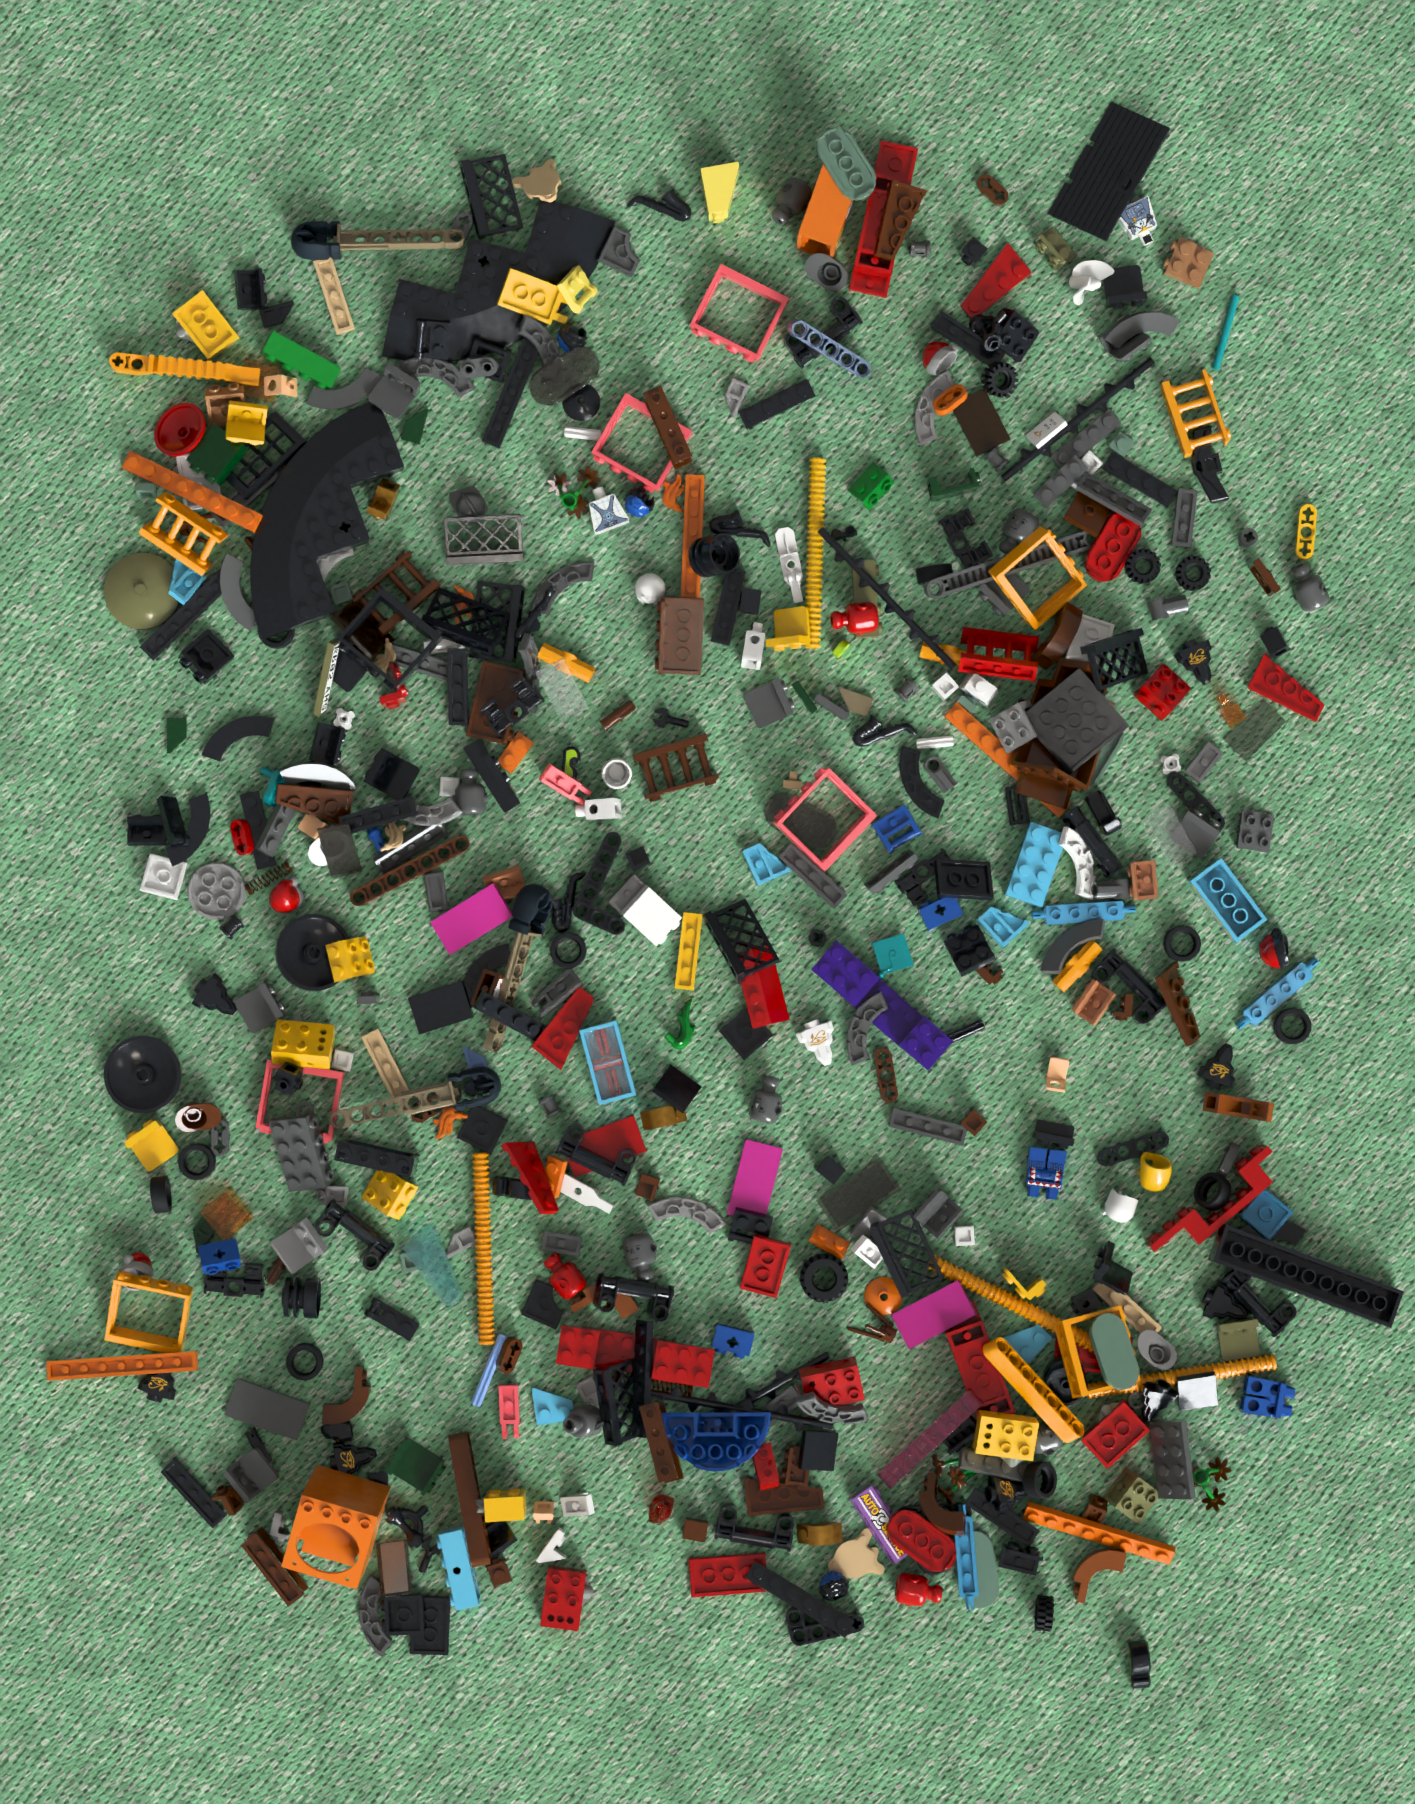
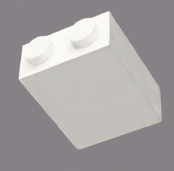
M647 885L620 912L655 946L658 943L662 944L667 939V934L670 930H675L680 925V920L682 919Z

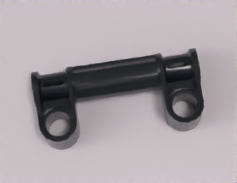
M836 297L830 303V311L837 322L822 333L838 342L849 334L850 330L855 326L861 325L863 321L845 298ZM841 302L844 305V309L837 311L834 308V303ZM789 333L786 335L784 345L801 369L811 359H816L821 355L800 340H798L797 345H790L788 338L792 335ZM817 337L814 338V339H813L812 341H810V342H811V343L816 342ZM828 344L825 350L829 349L832 344Z
M1078 806L1062 818L1069 828L1077 832L1098 860L1097 867L1104 872L1103 875L1106 878L1113 877L1124 868Z
M1115 948L1092 971V978L1099 983L1107 982L1114 974H1117L1143 1001L1132 1013V1018L1137 1024L1148 1023L1166 1006L1165 1002L1156 994L1157 991L1127 960H1123L1116 953ZM1099 969H1103L1106 972V977L1103 980L1097 977ZM1140 1010L1146 1013L1144 1021L1139 1020L1137 1016Z
M572 1123L564 1137H562L555 1153L569 1157L570 1161L592 1170L607 1179L612 1178L620 1182L622 1186H625L636 1161L635 1151L631 1148L623 1149L616 1162L613 1163L580 1147L579 1144L585 1130L580 1123ZM571 1128H579L581 1135L578 1137L572 1136L570 1133ZM630 1153L633 1156V1160L625 1162L622 1159V1155Z
M335 1199L329 1202L315 1223V1228L320 1236H330L340 1224L366 1243L368 1247L361 1255V1263L369 1271L376 1270L395 1246L393 1242H388L382 1237L381 1233L357 1217L349 1209H344L337 1204ZM322 1223H329V1229L321 1231L320 1225ZM368 1257H375L373 1264L367 1265L365 1263Z
M1230 1270L1220 1282L1228 1286L1234 1297L1254 1318L1258 1319L1261 1325H1264L1272 1333V1337H1276L1295 1318L1297 1313L1295 1306L1288 1302H1282L1271 1311L1246 1285L1252 1277L1235 1270ZM1290 1306V1315L1283 1316L1282 1309Z
M599 1273L596 1280L593 1304L603 1312H610L615 1306L617 1293L649 1299L647 1307L648 1316L658 1322H663L669 1315L671 1301L674 1296V1287L670 1285L668 1287L659 1286L658 1283L619 1276L609 1277ZM607 1298L606 1305L601 1306V1301ZM660 1307V1314L655 1316V1310Z
M725 1503L721 1506L714 1539L723 1538L729 1539L730 1542L771 1549H787V1552L791 1551L794 1519L790 1514H780L776 1521L775 1532L736 1526V1507L731 1503ZM726 1509H731L734 1514L731 1517H725L723 1512ZM788 1519L791 1523L788 1527H783L780 1525L781 1520Z

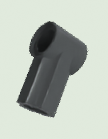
M1185 595L1168 599L1160 598L1148 602L1152 621L1189 611Z
M929 757L924 761V770L931 776L943 793L957 784L938 757ZM930 760H935L938 764L935 771L928 768Z
M1129 879L1093 882L1091 892L1094 899L1130 898Z

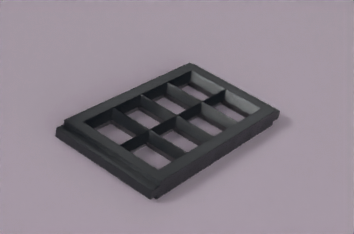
M276 411L266 418L265 430L271 424H274L282 433L274 441L265 434V440L269 445L262 452L254 445L242 442L246 448L249 447L258 456L250 464L242 458L240 462L245 468L238 475L232 471L225 479L245 499L250 498L307 442ZM284 435L294 444L286 452L276 444ZM271 447L282 455L274 464L264 456ZM260 458L270 467L262 475L251 467ZM247 470L257 478L250 487L240 479Z

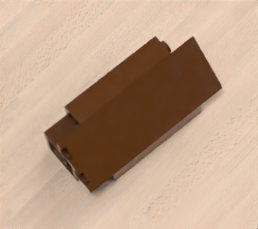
M1060 659L1052 680L1038 678L1031 704H1035L1079 667L1094 683L1089 662ZM1101 675L1100 678L1103 685L1105 677ZM1107 688L1100 690L1104 696L1106 695ZM1108 700V701L1113 705V707L1115 708V705H1116V704L1113 703L1112 701ZM1036 737L1014 751L1010 765L1016 767V771L1021 773L1015 793L1067 809L1072 790L1078 792L1080 789L1088 790L1101 750L1069 775Z

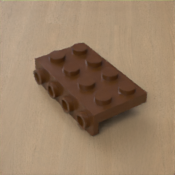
M662 596L661 601H657V613H661L660 620H657L656 632H660V639H656V651H659V658H655V670H658V675L663 673L701 675L704 598Z
M483 661L466 736L507 745L508 741L512 742L514 731L511 730L512 724L499 733L501 735L499 737L489 726V722H493L489 721L480 709L494 698L498 703L496 706L499 710L502 709V712L505 714L504 710L518 700L517 692L515 690L512 691L509 686L521 676L526 680V674H524L523 669ZM514 707L511 714L517 718L518 712L515 711L516 707Z

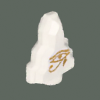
M819 1019L804 1024L805 1029L796 1033L799 1042L804 1043L807 1050L813 1051L816 1058L824 1066L831 1064L832 1051L830 1044L833 1041L831 1033L834 1030L832 1021L820 1023Z

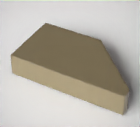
M840 687L839 692L849 711L867 717L873 698Z

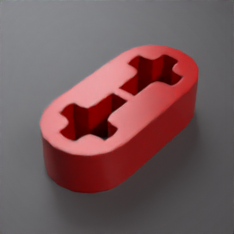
M245 819L232 821L230 831L236 852L239 855L251 854L254 850V843L249 823Z

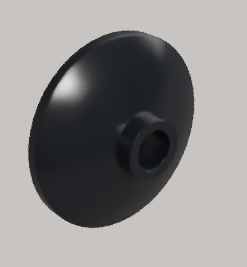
M574 384L563 395V409L574 420H589L597 414L600 408V396L596 389L589 384ZM579 398L585 400L583 404H579L577 401Z

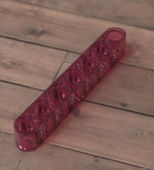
M969 1389L879 1472L877 1476L891 1489L973 1414L983 1402Z

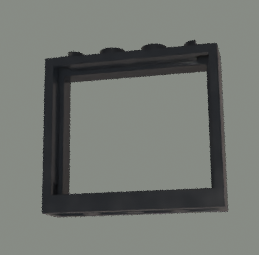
M382 587L339 635L337 644H339L338 648L345 654L347 652L353 656L352 659L358 665L362 666L363 664L366 666L370 675L374 678L378 676L383 680L382 684L389 690L394 689L397 692L441 642L442 636ZM381 602L431 641L397 681H394L347 642Z
M342 1139L338 1141L334 1160L412 1177L416 1174L420 1155L350 1139Z

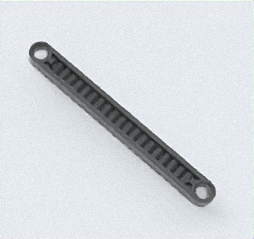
M1084 530L1054 539L1056 543L1059 542L1065 548L1064 554L1066 556L1088 550L1092 545L1087 542L1086 537L1089 533ZM1044 542L1034 548L1005 573L1004 576L1057 560V558ZM1006 555L930 579L924 585V592L929 598H940L992 581L994 579L988 571ZM933 583H936L939 587V591L936 594H932L930 591V586Z

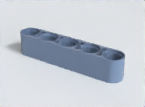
M793 319L788 323L787 330L790 335L853 375L865 378L870 374L871 366L867 361L806 322ZM800 323L801 331L795 333L794 326ZM815 333L817 340L811 343L810 336ZM831 343L833 349L830 353H826L825 348ZM847 353L848 361L842 363L841 357ZM863 363L864 370L858 373L857 366Z

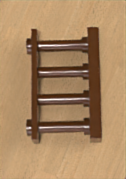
M660 385L644 392V402L674 469L677 470L692 463L691 451L662 386Z
M409 550L406 554L402 552L395 559L396 562L363 591L359 589L352 596L354 598L352 599V605L356 606L360 602L365 607L370 602L366 596L373 590L378 592L382 588L380 584L389 578L408 598V603L405 606L413 612L440 588V583L436 579L431 582L423 577L409 561L412 556V552ZM402 565L422 586V590L418 594L413 593L394 573ZM375 609L371 615L379 623L378 633L382 638L404 620L394 611L392 612L394 615L389 619L387 617L384 618Z
M706 733L632 755L634 762H639V766H642L650 794L644 795L645 800L649 799L650 802L660 800L661 795L705 783V786L716 783V779H719L718 774L712 775L704 749L705 743L708 742ZM694 746V749H697L705 778L695 781L693 780L686 756V748ZM676 752V755L679 756L686 780L685 784L675 786L667 759L669 753ZM655 757L660 760L668 789L658 792L649 766L650 759Z
M659 1402L640 1406L658 1483H669L684 1479L679 1456L673 1450L674 1446L666 1434L662 1413H667L665 1403L659 1404Z
M263 1527L255 1531L241 1544L242 1548L288 1607L305 1594L304 1591L309 1588L296 1571L281 1567L284 1554Z

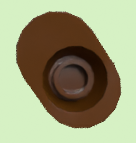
M195 1101L186 1103L175 1116L177 1127L185 1132L215 1128L221 1121V1112L215 1105Z

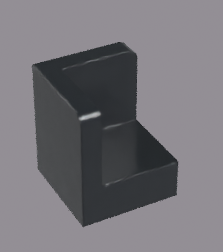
M742 588L740 613L759 614L761 590Z
M643 846L625 853L633 872L651 864Z
M828 1155L815 1169L832 1184H835L846 1171Z

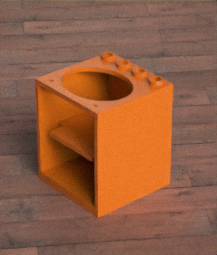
M316 1465L301 1495L281 1567L357 1589L372 1554L391 1486ZM298 1540H304L302 1552L352 1567L341 1572L318 1570L302 1559L296 1546Z

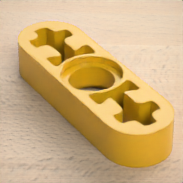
M1311 504L1302 506L1298 512L1295 554L1300 560L1309 559L1314 551L1317 510ZM1307 508L1313 513L1308 518V522L1312 521V525L1309 523L1301 524V521H1306V515L1303 514V511H1306ZM1303 527H1308L1311 530L1310 537L1305 538L1301 535ZM1300 540L1311 541V543H1306V550H1309V553L1303 556L1302 552H1299V549H1302L1304 542L1300 543Z

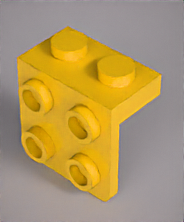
M229 400L226 439L235 443L264 444L268 405Z
M800 606L774 611L775 638L765 639L766 647L773 648V651H783L785 647L799 649L801 645L811 644L808 607Z
M365 936L325 945L334 982L375 972L370 946Z
M152 1119L148 1120L142 1125V1130L138 1133L134 1130L126 1136L128 1140L124 1142L128 1149L131 1148L145 1169L149 1172L179 1152L178 1146L159 1119L155 1121Z
M376 1170L362 1194V1199L387 1216L400 1220L409 1202L415 1196L418 1186L400 1178L396 1174Z
M1005 1266L1002 1268L1004 1271L1002 1276L1010 1285L1014 1283L1017 1286L1014 1290L1021 1298L1031 1300L1034 1296L1038 1298L1046 1291L1044 1287L1047 1284L1040 1277L1024 1289Z

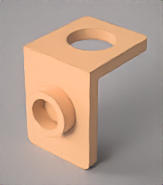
M282 374L264 377V395L282 394L297 397V378ZM275 380L276 388L271 391L269 383Z
M308 814L305 815L298 825L299 830L314 840L319 838L322 832L329 828L325 822Z
M1050 1057L1046 1075L1047 1090L1065 1092L1069 1059ZM1051 1083H1057L1060 1087H1055Z

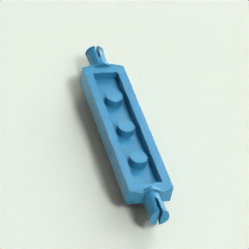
M1122 900L1045 904L1043 911H1032V919L1044 918L1047 925L1080 923L1095 919H1104L1105 921L1123 920L1125 913H1136V904L1124 906Z
M1313 957L1307 964L1299 961L1242 1010L1244 1017L1235 1025L1241 1030L1248 1023L1254 1026L1260 1023L1313 977L1311 969L1319 964L1317 959Z
M958 1504V1512H962L961 1504ZM962 1504L963 1512L966 1516V1505ZM967 1515L965 1536H954L959 1596L966 1598V1610H970L969 1602L971 1610H973V1598L979 1596L973 1518Z

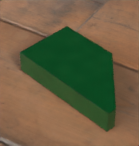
M424 409L405 421L401 440L420 445L428 409Z
M799 681L791 684L811 715L815 713L817 708Z
M167 718V754H171L187 738V718Z
M206 1214L202 1216L193 1229L196 1253L198 1254V1246L207 1244L220 1226V1224Z

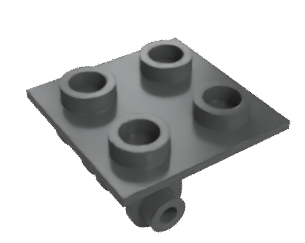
M1242 809L1241 814H1239L1240 825H1237L1239 831L1236 832L1238 833L1237 841L1235 842L1236 848L1269 853L1274 815Z

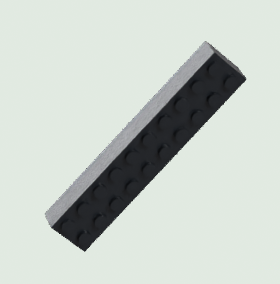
M1225 1224L1218 1229L1208 1257V1261L1389 1328L1392 1327L1404 1291Z

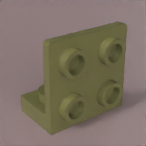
M1053 227L1043 235L1040 233L1035 240L1036 250L1041 255L1045 254L1049 259L1047 261L1054 270L1056 268L1058 271L1062 270L1077 257L1075 252Z
M1251 1317L1216 1323L1223 1361L1260 1355L1256 1327H1259L1257 1318Z
M1125 1467L1103 1498L1139 1524L1157 1501L1158 1491L1129 1468Z

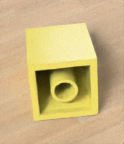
M739 162L701 168V181L708 220L713 221V223L724 222L725 218H728L739 175Z

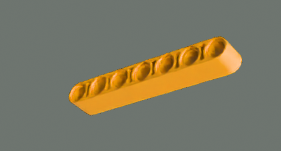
M998 1337L983 1346L985 1357L1063 1442L1069 1443L1084 1435L1082 1423L1004 1338Z

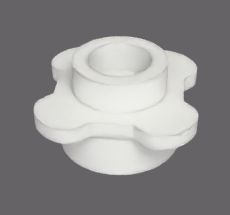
M342 708L337 709V716L333 724L336 727L342 726L346 730L352 727V719L355 717L354 712H347Z
M1178 754L1161 757L1160 761L1163 763L1164 768L1162 771L1164 774L1181 770Z

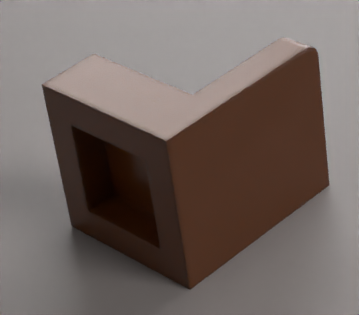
M971 1109L970 1113L960 1122L973 1136L987 1123L974 1109Z
M642 1173L635 1194L653 1201L660 1178Z
M686 1517L682 1539L705 1542L708 1521Z

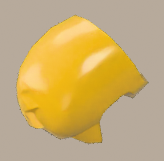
M1143 1152L1140 1160V1170L1136 1171L1140 1177L1141 1186L1151 1192L1163 1191L1172 1174L1170 1160L1159 1154ZM1145 1160H1152V1166L1147 1164Z

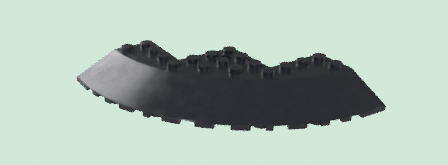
M540 200L526 253L470 238L456 293L402 279L399 280L390 313L382 357L403 361L414 358L413 353L416 350L417 338L416 319L418 318L451 321L448 360L445 361H459L469 358L476 337L501 348H506L524 339L523 335L518 334L524 315L497 305L509 269L512 268L558 285L573 267L580 265L589 279L597 267L598 258L610 236L615 221L578 207L555 201L546 202ZM487 260L489 265L486 264L482 267L481 262ZM561 302L557 313L564 309L568 304ZM535 319L536 321H538V322H539L540 324H542L543 326L547 324V323H544V322H542V321H539V320ZM425 327L423 350L429 351L431 327ZM481 348L478 350V353L483 355L490 353Z
M371 402L353 408L314 434L284 467L267 496L261 511L263 517L255 531L250 563L252 604L261 640L331 617L335 613L317 560L367 544L370 540L351 488L401 472L404 469L403 461L384 413ZM343 525L348 527L347 533L344 530L340 531Z

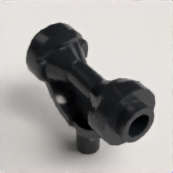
M1003 310L996 317L993 315H975L969 322L971 331L982 334L984 338L982 345L987 351L998 349L1002 343V325L1000 323L1008 316ZM988 325L992 327L991 333L987 330Z
M424 1505L416 1512L411 1509H401L400 1507L396 1509L393 1506L386 1513V1522L391 1525H397L404 1531L407 1537V1545L410 1548L413 1546L418 1548L425 1541L423 1539L425 1534L423 1533L424 1526L421 1517L428 1510ZM404 1518H408L413 1522L414 1529L410 1528L404 1521Z

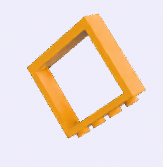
M1041 526L988 571L1025 622L1034 630L1038 629L1061 609L1066 602H1069L1087 586L1083 580L1084 574L1079 569H1075L1073 559L1070 556H1066L1064 554L1065 548L1054 540L1056 536L1050 529L1046 530ZM1042 541H1045L1072 579L1037 610L1031 613L1004 574Z
M118 1271L113 1280L104 1340L161 1353L182 1352L194 1287L184 1283L177 1284L165 1279L158 1280L146 1275L139 1276L127 1271ZM122 1285L185 1298L178 1339L116 1326Z
M1121 1305L1053 1322L1072 1398L1084 1397L1113 1389V1387L1107 1383L1091 1388L1086 1387L1070 1324L1093 1319L1101 1314L1111 1313L1123 1321L1130 1339V1331L1127 1329L1126 1316Z

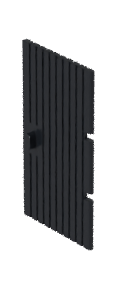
M1111 102L1090 138L1091 141L1095 142L1093 147L1086 145L1068 176L1073 182L1071 185L1066 182L1064 183L1047 214L1107 242L1171 129Z

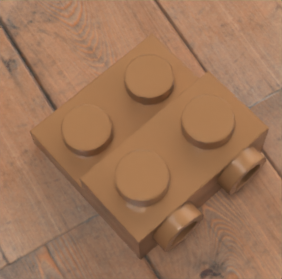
M1179 237L1178 241H1173L1170 251L1173 252L1171 258H1166L1163 269H1165L1164 275L1199 289L1214 253L1197 246L1194 242Z
M230 383L228 387H220L214 384L205 389L210 428L213 424L222 429L226 428L229 400L246 403L244 385L239 386L238 383Z

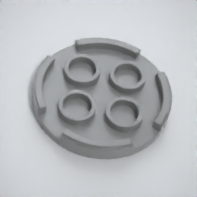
M209 863L199 868L192 875L188 884V898L192 907L199 915L211 920H223L231 917L243 905L246 895L245 883L242 876L233 867L224 863Z

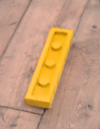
M683 913L675 981L676 989L694 991L703 914Z

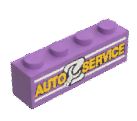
M866 1486L850 1497L849 1500L889 1561L896 1564L906 1557L907 1554L892 1544L887 1536L886 1528L892 1511L886 1503L883 1504L879 1498L881 1494L876 1487Z

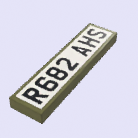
M335 638L326 645L313 709V715L321 716L327 710L339 652V644H337V639Z

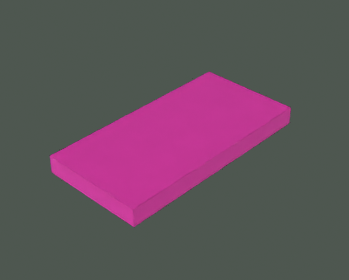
M493 883L430 923L449 955L513 916L497 886Z
M748 1139L745 1140L727 1214L734 1216L736 1207L767 1214L783 1148Z
M957 1280L891 1316L908 1349H911L977 1313L961 1282Z

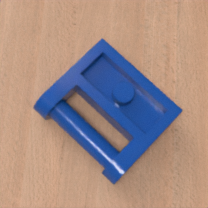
M905 805L872 824L889 854L913 837L922 835L921 830ZM907 825L911 826L912 830L892 842L888 841L887 838Z

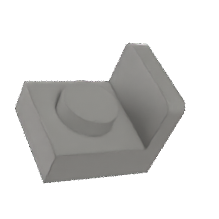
M329 1185L327 1188L318 1189L317 1198L319 1203L327 1206L332 1199H335L336 1203L340 1206H347L349 1187Z
M280 1510L275 1511L269 1535L273 1536L275 1540L284 1541V1539L290 1537V1533L279 1530L284 1528L286 1517H283L284 1511Z

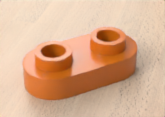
M960 384L948 388L933 401L934 412L940 416L949 414L967 399L966 388Z

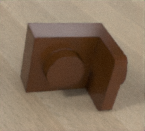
M988 965L975 970L988 985L991 983L995 985L1003 978L1001 974L1004 971L1002 969L998 970L993 976L990 974L992 970Z
M1124 993V997H1120V1008L1123 1009V1012H1111V1016H1115V1020H1127V1017H1132L1133 994Z
M232 1485L218 1487L211 1497L212 1501H222L229 1516L235 1515L244 1505L242 1498Z
M1090 1494L1088 1504L1080 1517L1101 1523L1107 1513L1108 1501L1101 1496Z
M500 1557L493 1558L492 1564L486 1565L493 1587L512 1581L505 1558L501 1560Z

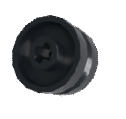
M1062 1356L1052 1359L1044 1369V1383L1065 1406L1078 1403L1084 1397L1072 1398ZM1081 1364L1086 1387L1088 1388L1086 1373L1083 1365Z

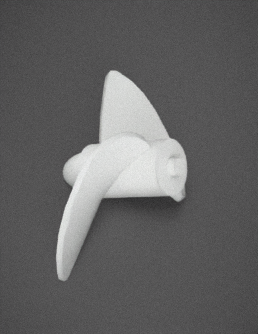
M1097 260L1078 263L1073 268L1072 276L1069 279L1070 287L1072 289H1079L1073 296L1074 303L1076 305L1082 304L1084 290L1094 291L1101 286V280L1111 276L1115 272L1114 269L1107 263Z

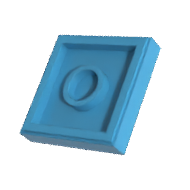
M1264 1189L1250 1202L1239 1217L1269 1241L1291 1216L1293 1211L1267 1189Z

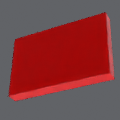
M754 1234L740 1289L777 1298L792 1243Z

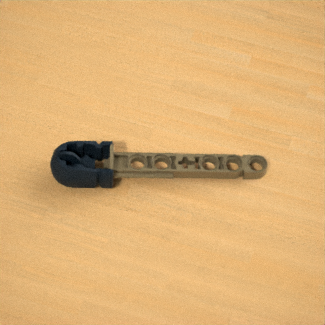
M326 221L304 222L293 230L291 236V245L294 252L299 257L307 260H328L329 257L333 260H341L342 250L441 249L443 247L446 249H457L465 243L464 233L459 229H445V231L441 229L342 230L340 221H332L330 224ZM435 236L442 238L439 242L432 241V238ZM454 236L461 237V239L456 242L451 240V238ZM359 237L365 238V241L362 243H357L355 240ZM377 237L384 238V241L380 243L375 242L374 240ZM415 237L423 238L420 242L413 241ZM327 238H333V243H327Z
M529 884L520 889L512 911L513 919L510 920L508 926L509 929L516 931V935L497 999L512 1007L533 936L543 937L545 931L543 925L547 924L553 905L551 893L539 884ZM493 1018L490 1021L484 1047L495 1053L502 1046L507 1026Z
M487 1067L462 1070L459 1074L456 1072L448 1074L447 1082L402 1092V1096L355 1106L348 1111L347 1109L335 1111L330 1115L329 1121L334 1128L351 1126L350 1123L360 1124L406 1113L408 1116L454 1105L456 1111H461L466 1106L473 1108L493 1102L501 1091V1081L498 1074ZM478 1075H485V1077L479 1078V1082L470 1080L467 1085H464L466 1094L476 1096V1092L482 1091L483 1094H490L484 1097L482 1094H479L476 1099H464L462 1102L457 1103L456 1097L460 1094L458 1087L455 1088L452 1081L457 1080L459 1082L463 1078L468 1077L477 1079ZM435 1092L438 1095V1100L435 1103H430L427 1100L428 1093ZM415 1096L419 1099L417 1107H411L408 1104L410 1097ZM392 1101H395L397 1104L400 1103L397 1112H394V1109L387 1110L389 1114H384L385 1108L382 1103L386 1102V1106L392 1105ZM378 1105L381 1107L382 1112L379 1116L371 1114L370 1109L372 1106ZM357 1109L363 1114L362 1119L359 1121L352 1118V1112ZM341 1114L344 1122L341 1125L334 1124V1115Z

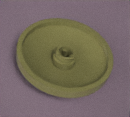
M134 553L120 559L110 569L104 584V598L111 614L122 624L134 629L145 630L162 625L175 613L180 603L168 594L173 567L163 558L150 553Z

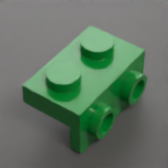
M873 462L852 484L848 492L859 500L866 509L870 510L890 490L894 481L887 472Z

